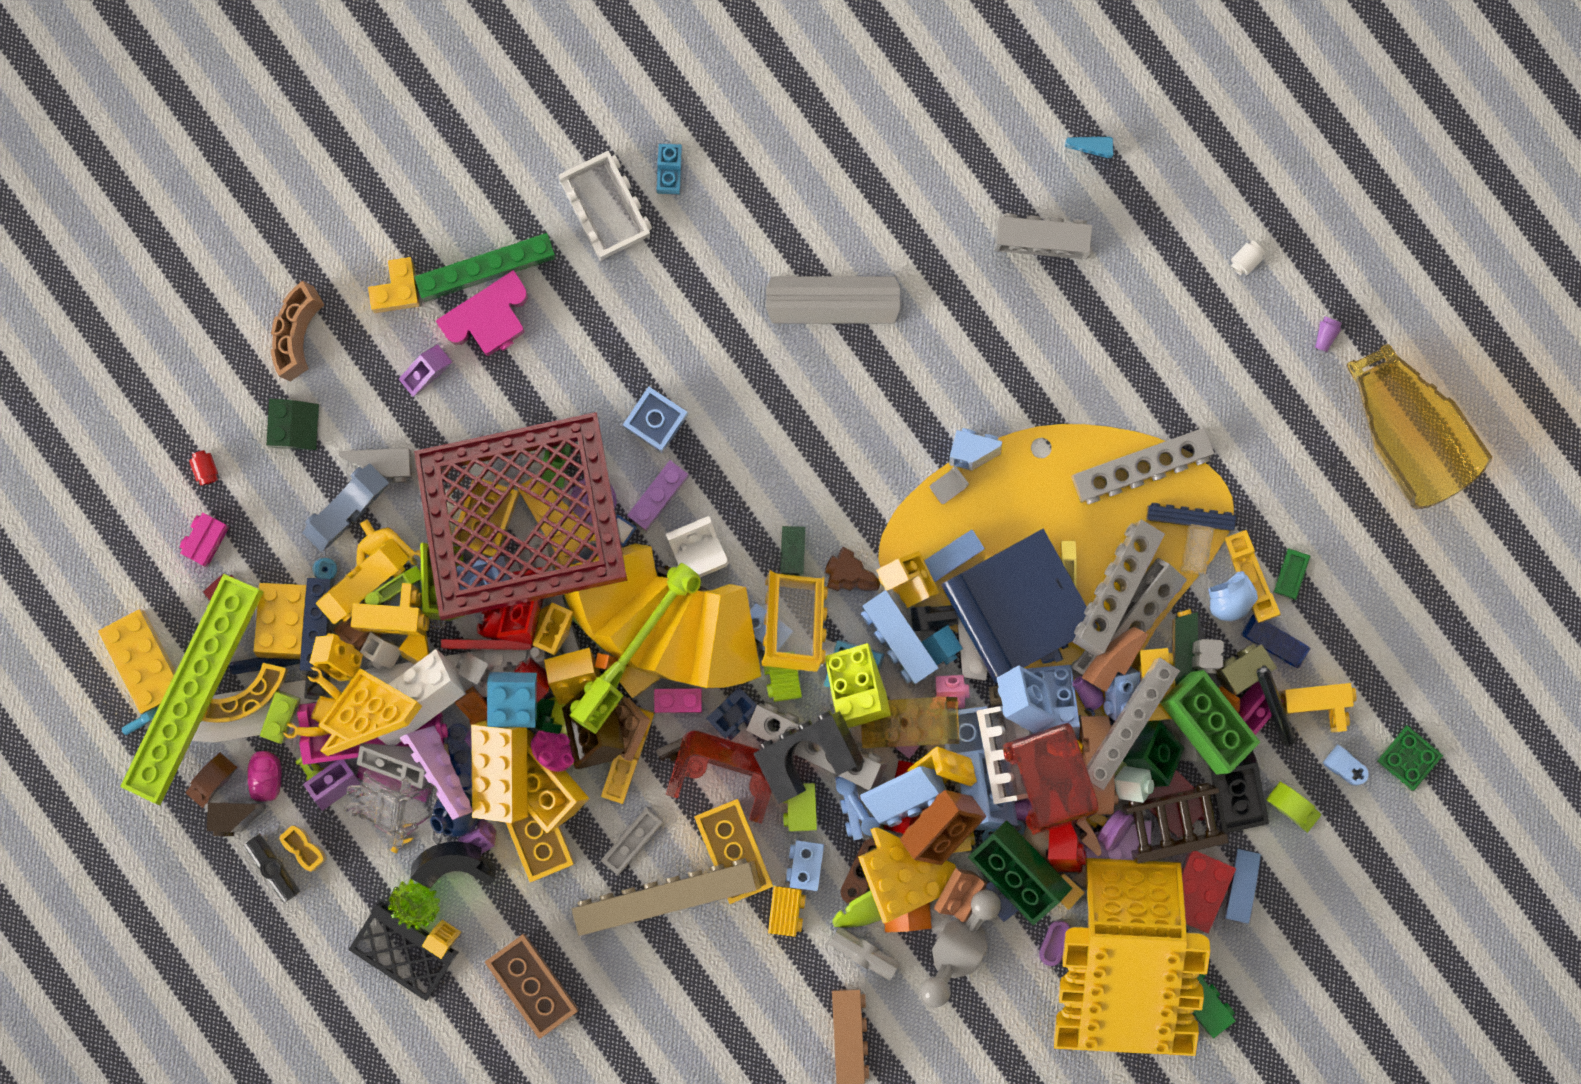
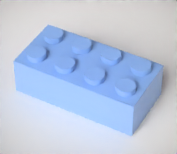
M886 590L862 606V618L868 626L870 624L874 626L876 631L873 634L881 645L885 643L889 648L887 655L893 664L899 663L903 669L900 671V674L907 684L911 682L914 686L938 669Z

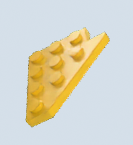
M359 669L318 725L324 731L331 734L320 751L326 756H330L409 726L422 708V705L366 671Z
M878 827L870 829L877 848L858 858L883 923H888L941 896L956 868L955 864L947 860L943 865L914 860L899 837Z

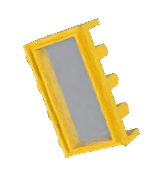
M771 570L769 571L765 580V585L768 586L765 595L767 612L764 617L766 633L763 638L765 655L761 666L817 672L820 665L824 664L826 651L822 650V642L825 643L826 629L823 628V621H826L827 607H824V600L827 599L828 588L824 586L825 577L821 579L777 574Z

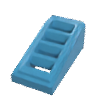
M1067 137L1065 140V147L1105 158H1112L1113 156L1112 137Z

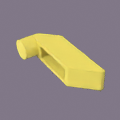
M1061 541V561L1076 587V541Z

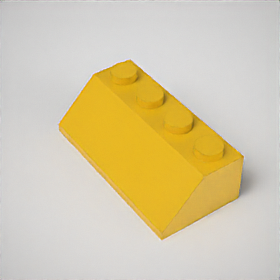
M527 730L528 812L548 834L574 816L590 798L566 770L560 772L552 771L542 766L536 760L531 750V741L535 735L531 730Z

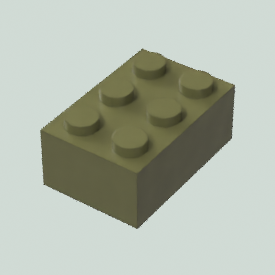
M1253 643L1238 651L1236 659L1233 656L1224 660L1223 667L1216 671V677L1226 690L1236 695L1259 681L1256 674L1257 669L1265 665L1272 672L1277 667L1263 645L1255 646Z

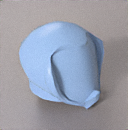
M1244 571L1237 572L1227 582L1208 589L1211 598L1210 612L1213 616L1223 621L1241 619L1247 615L1258 600L1257 591Z

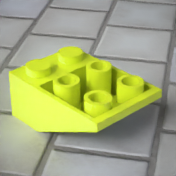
M868 643L825 657L835 712H841L848 728L891 716L887 693Z

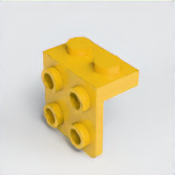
M938 746L908 769V772L919 766L934 769L936 775L942 777L944 784L948 780H953L971 787L977 782L971 758Z

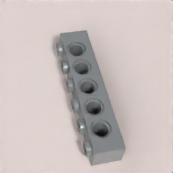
M1204 427L1073 474L1071 478L1080 503L1086 501L1087 505L1100 501L1099 496L1108 493L1109 497L1122 493L1121 488L1129 485L1131 489L1144 485L1143 480L1152 478L1153 481L1166 477L1165 473L1174 470L1175 473L1187 470L1188 464L1196 462L1198 466L1209 462V457L1214 452ZM1183 446L1191 447L1193 450L1192 457H1184L1181 453V448ZM1161 454H1168L1171 457V464L1168 466L1162 465L1159 461V456ZM1141 461L1146 462L1149 465V472L1145 474L1140 473L1137 469V464ZM1119 469L1125 470L1128 475L1127 480H1117L1115 472ZM1094 478H1103L1106 482L1105 488L1097 489L1093 484Z
M1142 519L1134 524L1131 523L1126 529L1124 535L1127 537L1124 543H1120L1114 553L1116 555L1114 562H1111L1105 570L1106 578L1104 582L1097 586L1094 592L1096 595L1094 601L1090 602L1084 611L1086 615L1084 621L1080 622L1074 631L1076 636L1073 643L1094 656L1105 653L1165 535ZM1134 542L1140 546V552L1135 550ZM1124 562L1129 564L1130 572L1124 568ZM1114 582L1119 584L1120 592L1114 588ZM1104 601L1109 604L1110 611L1104 608ZM1094 621H1096L1099 624L1100 631H1097L1094 628Z
M1157 558L1143 576L1110 642L1132 627H1136L1146 633L1161 612L1167 608L1168 603L1175 594L1181 590L1187 579L1169 563ZM1085 650L1072 666V669L1080 676H1083L1097 656Z
M1157 658L1153 661L1080 775V779L1098 791L1105 789L1180 670L1162 658Z
M766 702V704L756 706L746 731L767 741L772 739L773 743L780 740L779 735L789 730H792L793 733L795 729L799 730L798 726L803 723L798 721L799 717L789 712L786 714L778 711V706ZM775 719L780 722V729L778 731L773 728V721ZM801 741L796 746L795 755L836 774L825 751L822 748L820 751L815 750L814 742ZM860 751L865 761L862 770L858 771L856 768H853L838 776L870 791L878 786L887 763L881 761L882 757L875 753L869 752V754Z

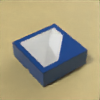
M617 514L616 519L621 545L625 547L637 527Z

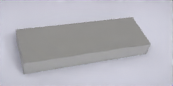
M646 807L600 861L619 876L664 822Z

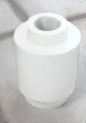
M1251 241L1249 244L1246 243L1231 259L1233 263L1231 267L1239 275L1243 273L1248 275L1263 260L1265 251L1254 241Z

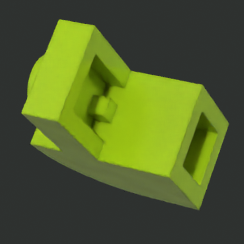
M1281 781L1266 798L1273 807L1289 817L1307 833L1322 815L1307 799Z

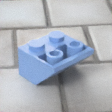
M962 428V431L957 430L950 453L949 465L973 471L1001 454L1002 441H999L997 436L985 434V437L975 435L976 432L971 429Z

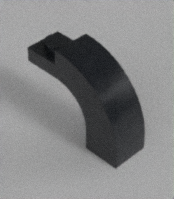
M457 841L444 842L426 849L416 858L411 865L410 878L431 889L442 875L453 871H461L491 885L496 878V865L489 859L482 858V848L476 845Z

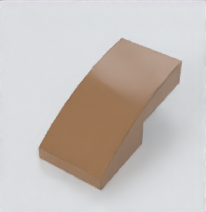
M1074 808L1069 813V816L1084 830L1079 836L1081 841L1099 857L1102 852L1095 833L1085 817Z

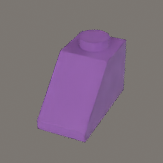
M437 344L420 354L399 378V381L414 397L439 377L452 361Z

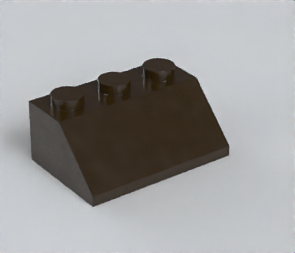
M584 689L562 707L575 769H583L611 762L625 750L616 707L596 734L570 717L572 713L570 711L571 704L575 700L582 699L585 695Z
M208 802L207 831H213V836H235V832H241L266 809V804Z

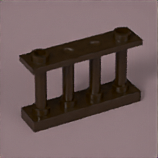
M1201 783L1196 785V789L1147 799L1144 803L1129 800V804L1122 805L1123 810L1127 813L1133 812L1139 846H1137V850L1131 851L1133 861L1139 864L1229 843L1227 834L1216 828L1210 795L1219 793V789L1214 785H1210V783ZM1201 797L1207 830L1205 834L1197 836L1193 832L1188 800ZM1178 802L1184 835L1182 836L1183 839L1174 841L1170 835L1165 805ZM1156 807L1162 840L1159 845L1151 846V844H1148L1142 810Z

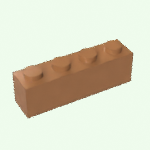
M860 989L832 990L836 1084H865V1079H869V1065H864V1056L868 1055V1043L863 1041L862 1032H867L866 1018H862L861 1008H866L865 994H861Z

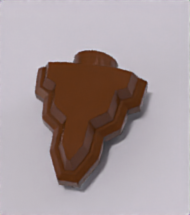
M844 546L837 557L833 555L830 557L824 573L830 575L827 588L839 591L841 588L849 591L855 588L864 591H877L881 584L873 572L864 569L862 561L854 557V552Z

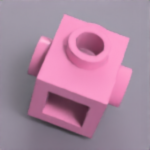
M964 675L935 676L937 709L965 708V698H970L969 684H964Z

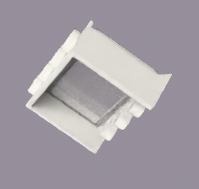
M609 151L558 175L559 181L600 262L645 238H649V230L652 229L646 216L642 218L639 209L642 207L637 197H632L628 190L631 188L627 177H622L618 170L621 166L615 155L611 156Z
M1003 706L977 711L994 804L1042 795L1038 770L1034 762L1031 732L1008 720L1002 712Z

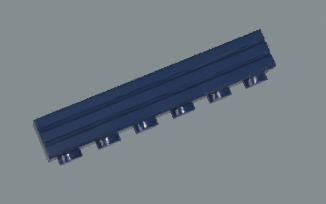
M1151 503L1147 507L1146 521L1234 531L1236 516L1232 515L1233 513L1231 512L1218 514V511L1215 510L1203 512L1204 509L1195 508L1194 511L1189 510V507L1183 506L1180 509L1174 508V505L1162 507L1159 503Z

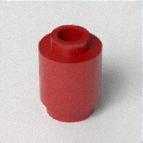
M205 450L192 454L193 458L189 462L196 482L199 481L200 486H205L218 481L217 475L219 473L212 454L206 453Z

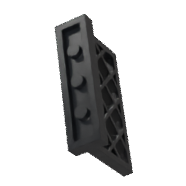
M382 901L375 905L369 918L348 949L425 1001L429 999L459 953L450 947L443 958L440 959L422 947L430 933ZM374 918L383 923L384 932L372 934L370 924ZM389 934H400L404 945L392 947ZM385 935L388 948L376 950L373 937ZM369 938L372 951L364 953L356 948L360 940ZM409 947H420L424 958L412 960ZM405 948L408 961L396 963L393 950ZM389 951L392 964L382 965L378 961L377 954ZM438 959L444 963L441 971L431 973L428 960ZM424 961L427 974L415 976L412 963ZM408 964L411 977H400L397 966ZM436 975H437V977L435 978V980H434V982H433L432 976H436ZM428 977L430 988L426 993L418 989L416 979Z

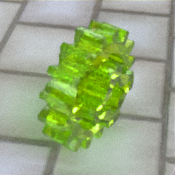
M409 879L407 885L403 881L400 882L399 887H394L388 900L391 902L388 909L394 910L391 917H398L400 919L399 925L403 922L407 923V929L411 925H415L416 930H419L421 924L424 927H428L430 921L434 922L436 914L440 910V907H438L440 899L434 898L437 891H430L429 888L422 886L418 882L414 884L412 879Z

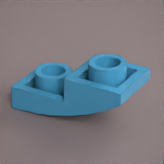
M659 144L657 194L680 195L681 144Z

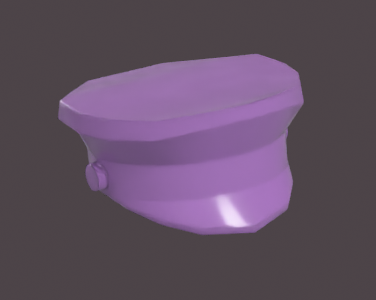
M1117 810L1098 832L1096 838L1099 842L1103 843L1106 851L1111 852L1119 846L1134 821L1133 814L1127 815Z

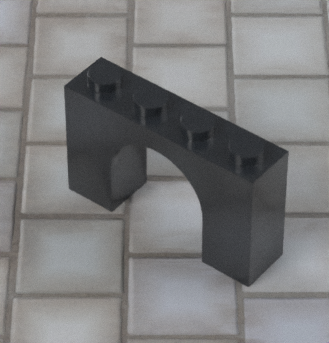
M828 711L817 716L818 722L812 724L811 720L798 726L800 731L793 734L792 730H789L779 735V741L773 743L771 739L759 745L761 750L753 753L778 804L806 791L793 761L795 748L801 741H811L818 744L825 751L837 776L865 762L840 711L834 714Z

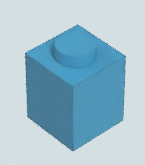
M948 625L921 642L936 665L942 662L945 665L951 663L958 658L956 653L963 649Z

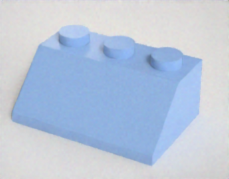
M976 753L967 756L972 760L977 782L971 787L960 783L961 794L972 796L987 816L975 830L997 829L1006 820L1013 827L1018 826L1014 801L998 804L993 802L985 754ZM1008 758L999 760L1001 774L1009 773ZM1003 783L1005 796L1013 795L1012 783Z
M919 766L861 794L860 797L879 824L893 827L902 823L901 819L920 815L922 809L929 807L935 801L936 796L946 790L942 777L936 775L934 769Z

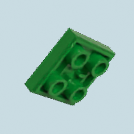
M1406 725L1376 762L1411 791H1414L1443 755Z

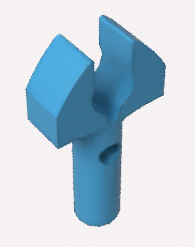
M158 707L141 714V717L122 727V732L128 735L147 723L152 722Z

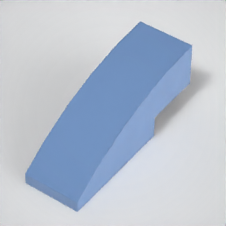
M970 530L926 559L925 564L934 582L982 552L985 548L974 531Z
M1237 849L1233 866L1236 870L1229 885L1224 918L1249 924L1261 854Z

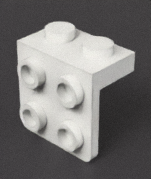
M709 516L666 534L678 565L684 563L698 573L700 577L724 568L729 563Z

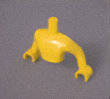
M368 519L360 523L367 536L357 546V565L361 564L367 555L370 556L391 538L409 557L412 565H417V561L414 558L415 555H418L421 559V551L412 550L391 528L386 527L375 531Z
M313 666L311 669L318 671V676L315 678L307 677L310 681L321 685L333 697L320 696L317 700L311 719L316 720L320 724L341 695V691L322 676L319 668ZM290 722L287 725L294 728L293 733L287 734L283 732L285 737L290 739L296 737V735L318 737L329 734L320 727H296Z

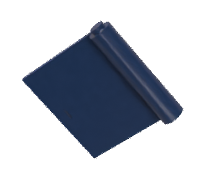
M1044 528L941 584L995 684L998 683L997 678L1013 668L1017 666L1024 668L1072 642L1076 636L1074 631L1077 625L1083 622L1086 617L1084 611L1087 606ZM1094 621L1093 626L1094 628H1097L1098 626Z

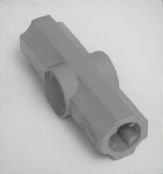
M841 927L838 928L829 943L850 956V959L866 969L873 970L889 981L900 965L899 962L879 951V948L862 938H857Z

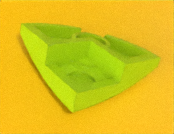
M869 891L850 902V905L845 908L846 914L844 915L843 911L840 910L833 918L832 924L834 927L852 928L882 920L872 892Z

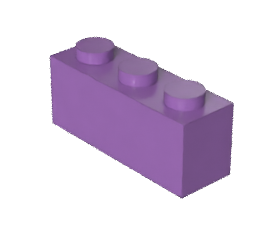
M669 460L628 513L627 517L647 532L689 478L688 473Z

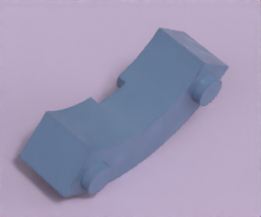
M370 463L363 469L358 467L350 475L351 481L340 494L318 515L314 513L305 521L307 526L302 533L321 553L343 534L351 524L349 521L354 524L367 511L366 508L373 500H377L388 486L389 482Z

